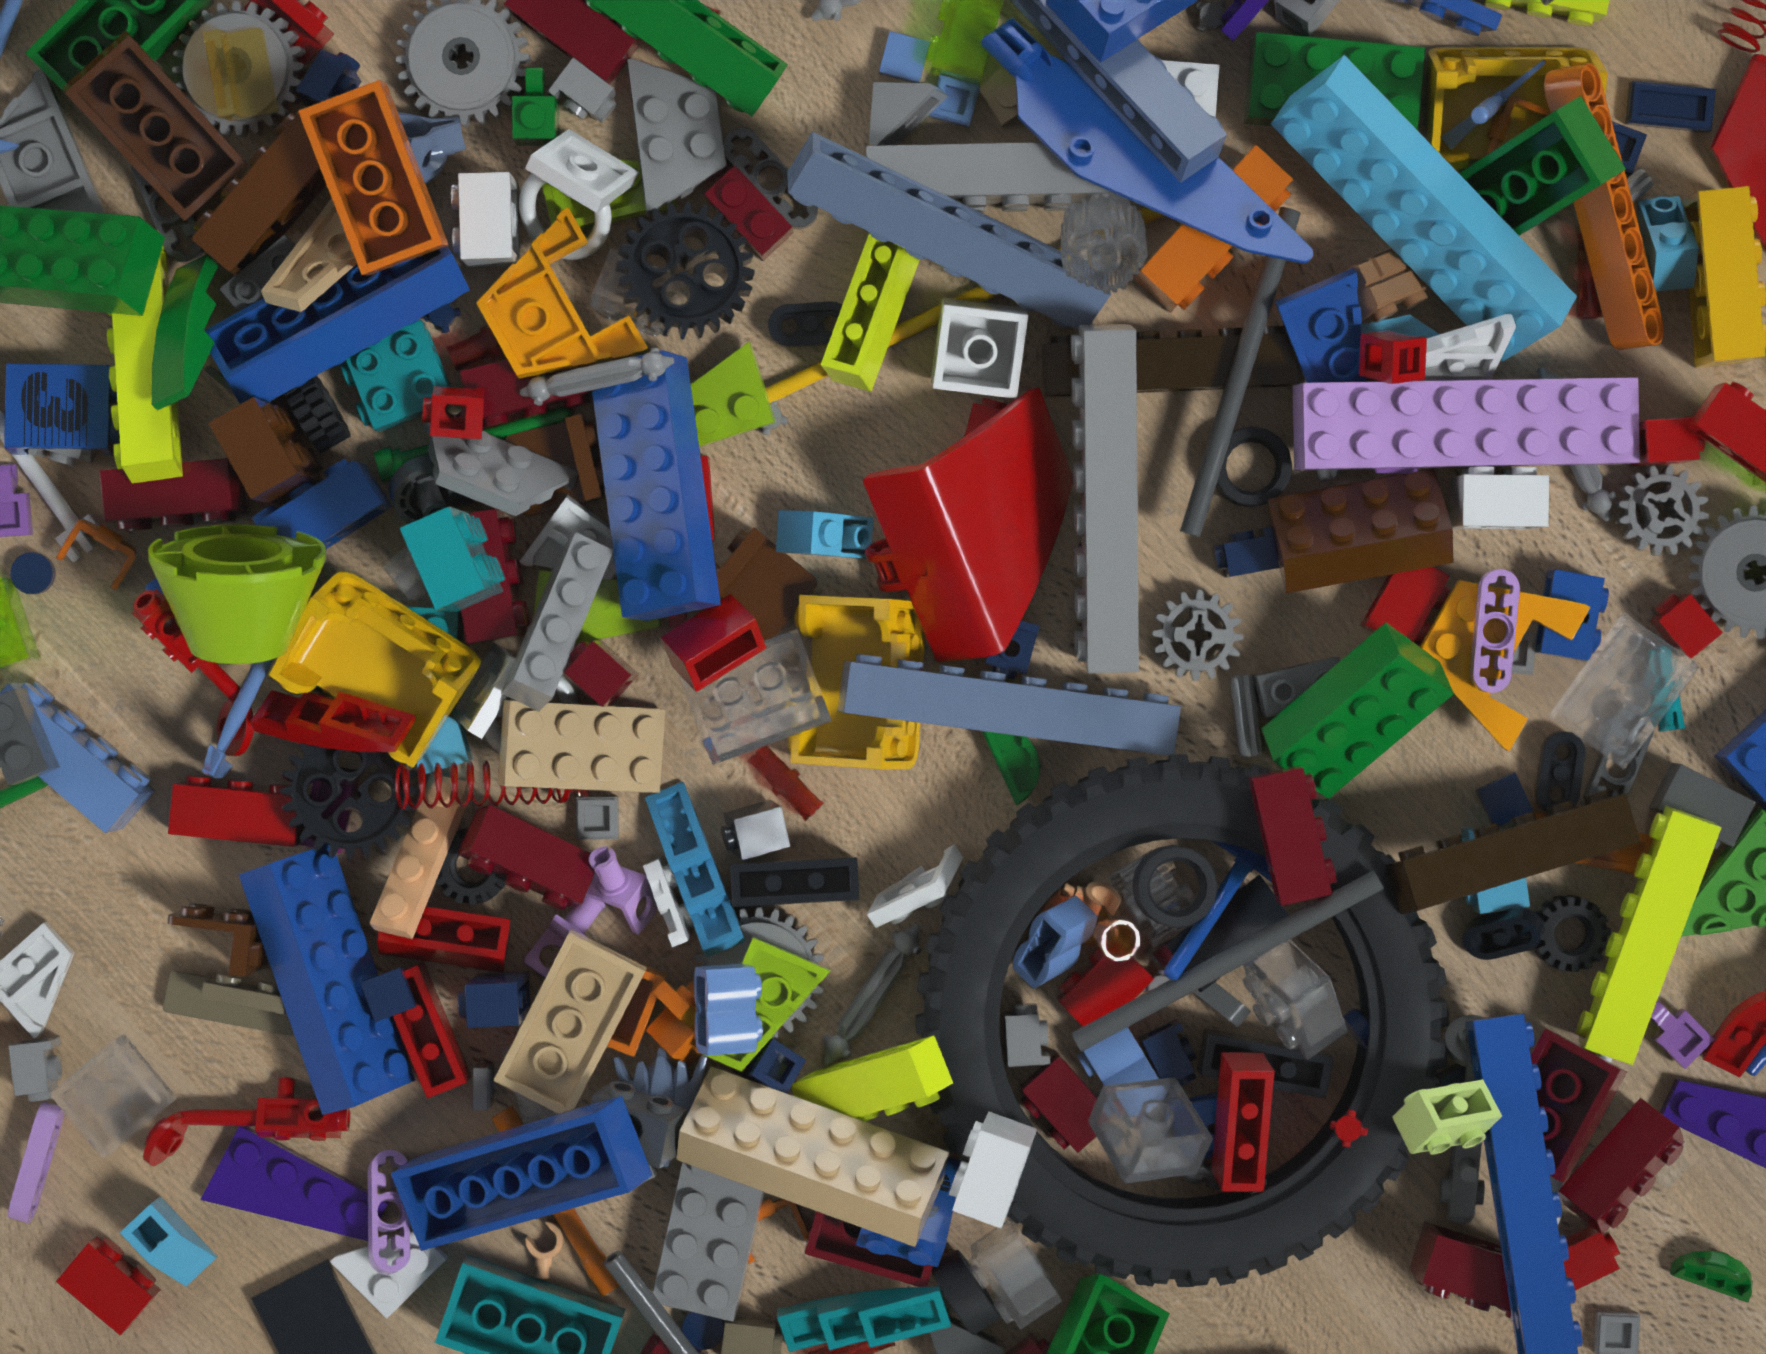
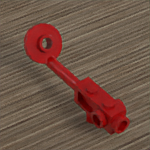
M157 589L141 593L134 601V611L132 612V615L143 625L140 629L152 640L156 638L165 647L162 651L173 662L178 660L191 673L198 668L228 698L223 704L217 719L216 735L217 742H219L230 709L241 688L218 663L202 660L191 653L171 608L162 593ZM251 707L242 725L224 752L227 756L237 757L242 755L251 742L254 734L251 723L253 718Z
M281 1077L278 1078L277 1098H258L257 1109H192L175 1112L168 1118L161 1119L154 1125L146 1137L143 1160L151 1166H156L167 1157L172 1156L181 1146L188 1125L255 1126V1132L259 1137L274 1138L280 1141H287L290 1138H309L313 1141H325L326 1138H341V1131L348 1132L350 1129V1108L322 1115L317 1099L294 1098L295 1079ZM323 1116L320 1120L315 1121L318 1117Z

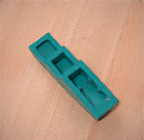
M939 1286L863 1291L821 1298L777 1309V1319L789 1352L827 1343L829 1350L863 1341H867L869 1347L873 1348L951 1327V1321Z

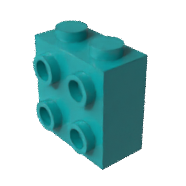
M422 320L401 328L383 338L379 343L365 348L347 358L346 362L340 364L349 387L356 385L362 401L356 403L362 422L365 426L372 424L373 430L377 432H382L422 416L424 397H432L433 386L451 387L427 324Z

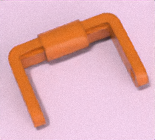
M1511 97L1505 103L1502 112L1496 113L1487 134L1490 142L1485 156L1496 150L1499 143L1503 142L1512 120L1510 115L1514 106L1544 118L1550 114L1549 110L1521 98Z
M85 519L78 520L60 548L56 559L62 561L79 531H84L101 544L114 551L117 549L128 555L110 588L116 591L136 558V548L122 540V535L102 524L96 526Z
M772 1198L762 1201L758 1221L778 1213L777 1210L790 1205L805 1240L808 1238V1228L796 1203L782 1198L774 1202ZM750 1253L749 1264L755 1262L752 1253Z

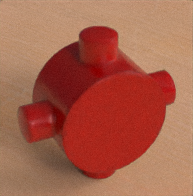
M1348 1110L1347 1116L1341 1117L1337 1122L1331 1121L1330 1129L1335 1130L1337 1136L1342 1140L1343 1147H1350L1351 1141L1357 1140L1361 1135L1367 1136L1368 1128L1363 1127L1361 1121L1356 1117L1355 1110Z

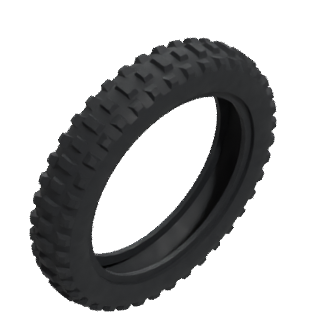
M1169 754L1168 760H1156L1154 764H1149L1146 757L1128 759L1127 766L1117 768L1116 771L1108 772L1102 766L1088 771V776L1079 779L1077 784L1072 787L1063 781L1050 788L1051 795L1044 798L1043 803L1036 807L1027 803L1016 811L1017 817L1010 822V828L1005 832L996 829L985 840L988 846L983 851V856L977 863L970 860L960 872L962 879L958 883V892L955 896L947 895L939 909L944 914L941 920L942 925L939 933H930L925 948L929 952L928 972L919 974L917 991L923 994L924 1012L915 1016L916 1033L921 1034L922 1039L935 1036L953 1084L938 1091L939 1100L929 1104L932 1114L939 1115L943 1127L948 1129L943 1134V1140L950 1153L957 1152L962 1161L969 1163L970 1157L963 1155L969 1134L974 1127L975 1121L983 1123L988 1112L1034 1127L1013 1094L1006 1075L999 1034L1000 1003L1004 980L1017 944L1030 921L1047 899L1067 880L1092 863L1125 848L1152 841L1204 839L1242 847L1266 857L1248 777L1269 773L1268 768L1251 764L1248 769L1239 766L1233 768L1230 767L1228 758L1210 756L1208 762L1196 761L1194 763L1189 762L1187 754ZM1329 798L1324 801L1312 799L1311 804L1314 817L1321 815L1326 830L1327 840L1320 843L1324 859L1331 857L1335 869L1337 882L1330 884L1332 892L1373 870L1384 889L1331 917L1345 942L1353 964L1358 985L1360 1012L1369 1021V1040L1367 1051L1358 1043L1356 1058L1349 1081L1340 1101L1327 1122L1299 1153L1265 1176L1267 1185L1264 1192H1258L1248 1197L1244 1195L1245 1192L1235 1194L1226 1191L1210 1196L1192 1198H1161L1123 1190L1100 1181L1071 1164L1056 1152L1036 1131L1007 1214L1016 1224L1021 1223L1023 1225L1021 1232L1034 1243L1040 1242L1049 1249L1053 1246L1057 1247V1257L1070 1264H1073L1075 1261L1085 1266H1088L1090 1263L1095 1264V1272L1097 1274L1126 1279L1129 1274L1134 1275L1135 1282L1138 1285L1153 1287L1154 1283L1167 1284L1169 1279L1175 1280L1177 1287H1194L1208 1285L1210 1278L1215 1277L1220 1286L1233 1284L1238 1279L1248 1278L1250 1270L1256 1269L1261 1276L1287 1265L1288 1257L1293 1254L1299 1261L1311 1256L1316 1249L1323 1246V1238L1329 1234L1336 1239L1357 1222L1355 1213L1359 1209L1369 1213L1379 1203L1378 1199L1385 1192L1383 1183L1387 1179L1396 1181L1409 1160L1406 1152L1407 1146L1392 1116L1405 1105L1404 1099L1411 1093L1421 1089H1432L1440 1086V1082L1435 1076L1436 1069L1446 1068L1448 1054L1445 1050V1042L1440 1037L1441 1028L1449 1026V1010L1446 1008V1001L1439 993V989L1447 985L1444 968L1439 966V961L1434 959L1431 948L1437 944L1432 927H1429L1426 921L1419 918L1417 911L1400 915L1385 866L1396 861L1390 854L1385 855L1384 852L1377 851L1371 845L1375 836L1364 825L1357 824L1355 826L1340 817L1343 808ZM1348 1110H1355L1356 1117L1361 1121L1363 1127L1368 1128L1367 1136L1361 1135L1357 1140L1351 1141L1350 1147H1343L1342 1140L1337 1136L1335 1130L1330 1129L1331 1121L1337 1122L1341 1117L1347 1116Z

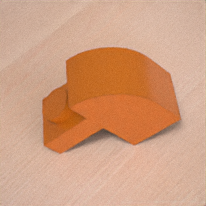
M663 980L652 993L666 1008L646 1028V1031L671 1057L677 1061L687 1062V1067H689L701 1054L697 1052L695 1041L696 1005L694 983L691 981L686 987L681 985L676 990Z

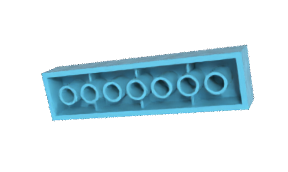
M1345 55L1289 96L1271 125L1467 326L1501 315L1512 314L1516 329L1501 358L1502 362L1561 326L1577 298L1576 294Z

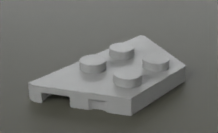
M627 59L646 216L648 217L653 208L660 211L662 206L677 197L682 199L695 191L699 184L710 182L725 173L726 161L716 91L712 88L700 86L693 79L636 59Z
M40 69L32 76V82L18 98L14 97L6 106L3 116L0 118V140L20 145L12 151L0 153V185L9 206L107 214L49 77Z
M424 423L423 425L424 432H428L430 437L428 452L430 460L434 463L433 475L435 484L511 515L517 516L529 510L531 505L541 504L551 499L554 490L562 486L570 490L576 484L579 475L577 470L530 452L525 447L515 446L493 437L485 431H482V440L430 436L431 423Z

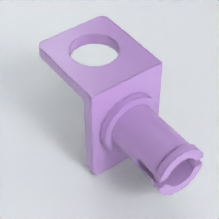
M606 846L599 847L589 856V863L595 873L585 896L620 908L631 931L639 935L658 910L647 876L620 866L612 848L609 850ZM645 896V910L642 913V915L637 918V905L639 901Z
M585 896L583 903L573 906L564 919L559 915H555L548 928L524 958V963L543 978H546L550 969L544 967L539 959L541 950L549 945L561 949L571 929L584 935L601 910L605 908V903Z

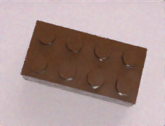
M127 31L123 32L62 87L64 93L184 221L248 165L236 149Z
M290 113L281 122L276 131L280 135L270 147L263 145L256 151L249 161V165L252 168L241 180L238 177L233 179L221 194V197L224 199L214 212L207 210L193 227L196 233L191 239L235 276L279 240L327 185L299 113L297 115Z
M253 397L208 422L252 500L281 506L291 500L288 494L307 482L313 485L323 481L318 473L323 469V466L311 447L307 448L305 445H302L297 435L303 431L291 411L287 412L284 408H279L270 402L267 403Z
M1434 468L1267 499L1269 527L1272 526L1279 568L1286 594L1454 563L1453 528Z

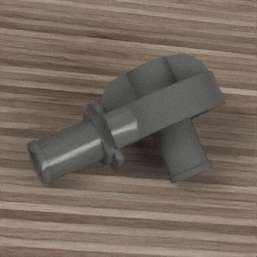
M429 455L419 456L405 462L395 471L390 480L389 495L396 513L409 524L446 507L458 509L459 506L473 503V499L435 484L433 475L434 463L430 460ZM414 501L418 502L420 509L417 508V505Z

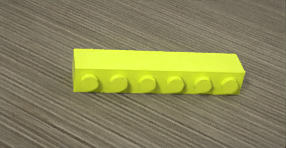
M164 245L162 246L143 316L108 313L109 316H112L113 328L107 329V343L110 353L115 355V366L109 367V379L113 392H117L118 405H112L111 414L114 428L116 431L119 430L120 443L114 444V458L117 468L125 471L132 484L183 477L178 401L158 411L152 406V362L156 330L164 298L170 286L168 254Z
M1665 806L1663 814L1657 813L1654 817L1649 831V837L1653 838L1648 854L1642 853L1639 857L1634 876L1638 877L1633 894L1628 892L1622 902L1620 916L1624 917L1619 932H1613L1608 940L1605 955L1609 957L1604 972L1598 971L1593 980L1590 994L1595 997L1589 1012L1585 1010L1582 1012L1576 1027V1034L1580 1035L1578 1041L1584 1049L1633 1066L1722 827L1716 823L1669 806Z

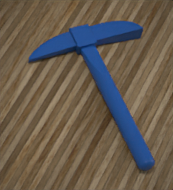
M1212 841L1236 857L1234 860L1235 864L1217 889L1215 903L1207 915L1193 925L1165 967L1164 974L1168 979H1179L1249 872L1255 869L1272 883L1266 857L1242 847Z

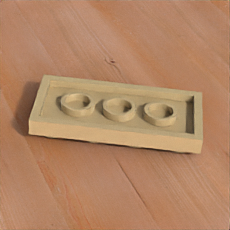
M504 700L498 785L660 793L666 709L624 706L602 707L600 705L548 702L540 711H537L516 700Z
M571 929L493 1081L558 1114L574 1110L647 967Z

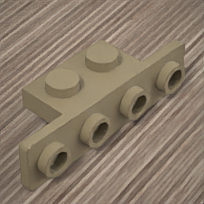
M181 971L170 972L163 1005L164 1012L295 1037L276 983L259 981L258 986L241 983L242 977L224 973H217L216 978Z

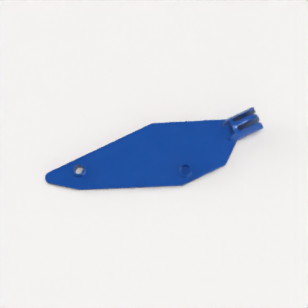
M1013 17L981 40L982 47L1016 80L1018 119L1077 177L1245 252L1297 263H1308L1312 259L1313 249L1219 157L1180 183L1068 62L1050 55Z

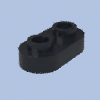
M828 301L779 306L770 315L768 321L769 333L772 339L783 347L828 345L832 332L824 328L823 322L830 316L838 318L842 304ZM787 319H793L798 324V328L793 334H786L781 329L782 323Z
M1566 731L1554 732L1542 743L1535 786V799L1538 806L1547 813V807L1572 801L1573 808H1575L1579 801L1586 749L1583 741L1574 733ZM1560 744H1564L1568 748V755L1563 760H1559L1555 756V749ZM1557 785L1562 790V796L1559 800L1552 801L1549 797V790Z
M1512 908L1472 919L1466 927L1462 943L1469 954L1482 960L1505 957L1536 948L1544 932V923L1541 917L1530 909Z

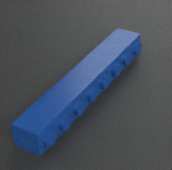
M1524 1014L1466 1021L1465 1025L1474 1081L1484 1080L1502 1115L1485 1132L1484 1145L1517 1353L1578 1354L1577 1347L1582 1346L1583 1338L1579 1322L1577 1320L1573 1321L1570 1305L1575 1303L1576 1294L1572 1279L1566 1278L1564 1261L1569 1259V1250L1565 1236L1559 1235L1557 1218L1562 1216V1207L1558 1193L1552 1192L1550 1175L1555 1174V1163L1551 1150L1545 1149L1543 1132L1548 1131V1119L1545 1108L1538 1105L1536 1090L1541 1089V1075L1537 1064H1532L1529 1047H1534L1535 1043L1532 1025L1530 1022H1525Z

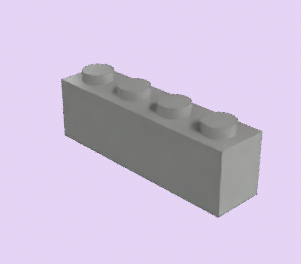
M577 532L562 547L501 694L537 711H540L553 698L569 660V654L574 648L613 554L612 549Z

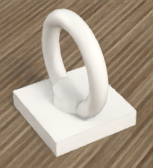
M568 129L530 155L525 169L531 172V174L525 180L519 196V211L522 223L533 241L541 233H545L546 230L542 226L536 212V197L540 188L545 183H549L566 196L594 211V227L591 234L586 238L588 244L561 259L578 260L586 258L597 252L609 235L612 221L609 203L634 185L639 172Z
M493 642L481 661L473 679L450 714L467 731L481 739L485 736L490 746L500 754L501 730L497 717L500 718L503 715V701L514 700L501 694V691L516 657L507 649ZM562 675L555 691L561 703L578 704L573 687Z

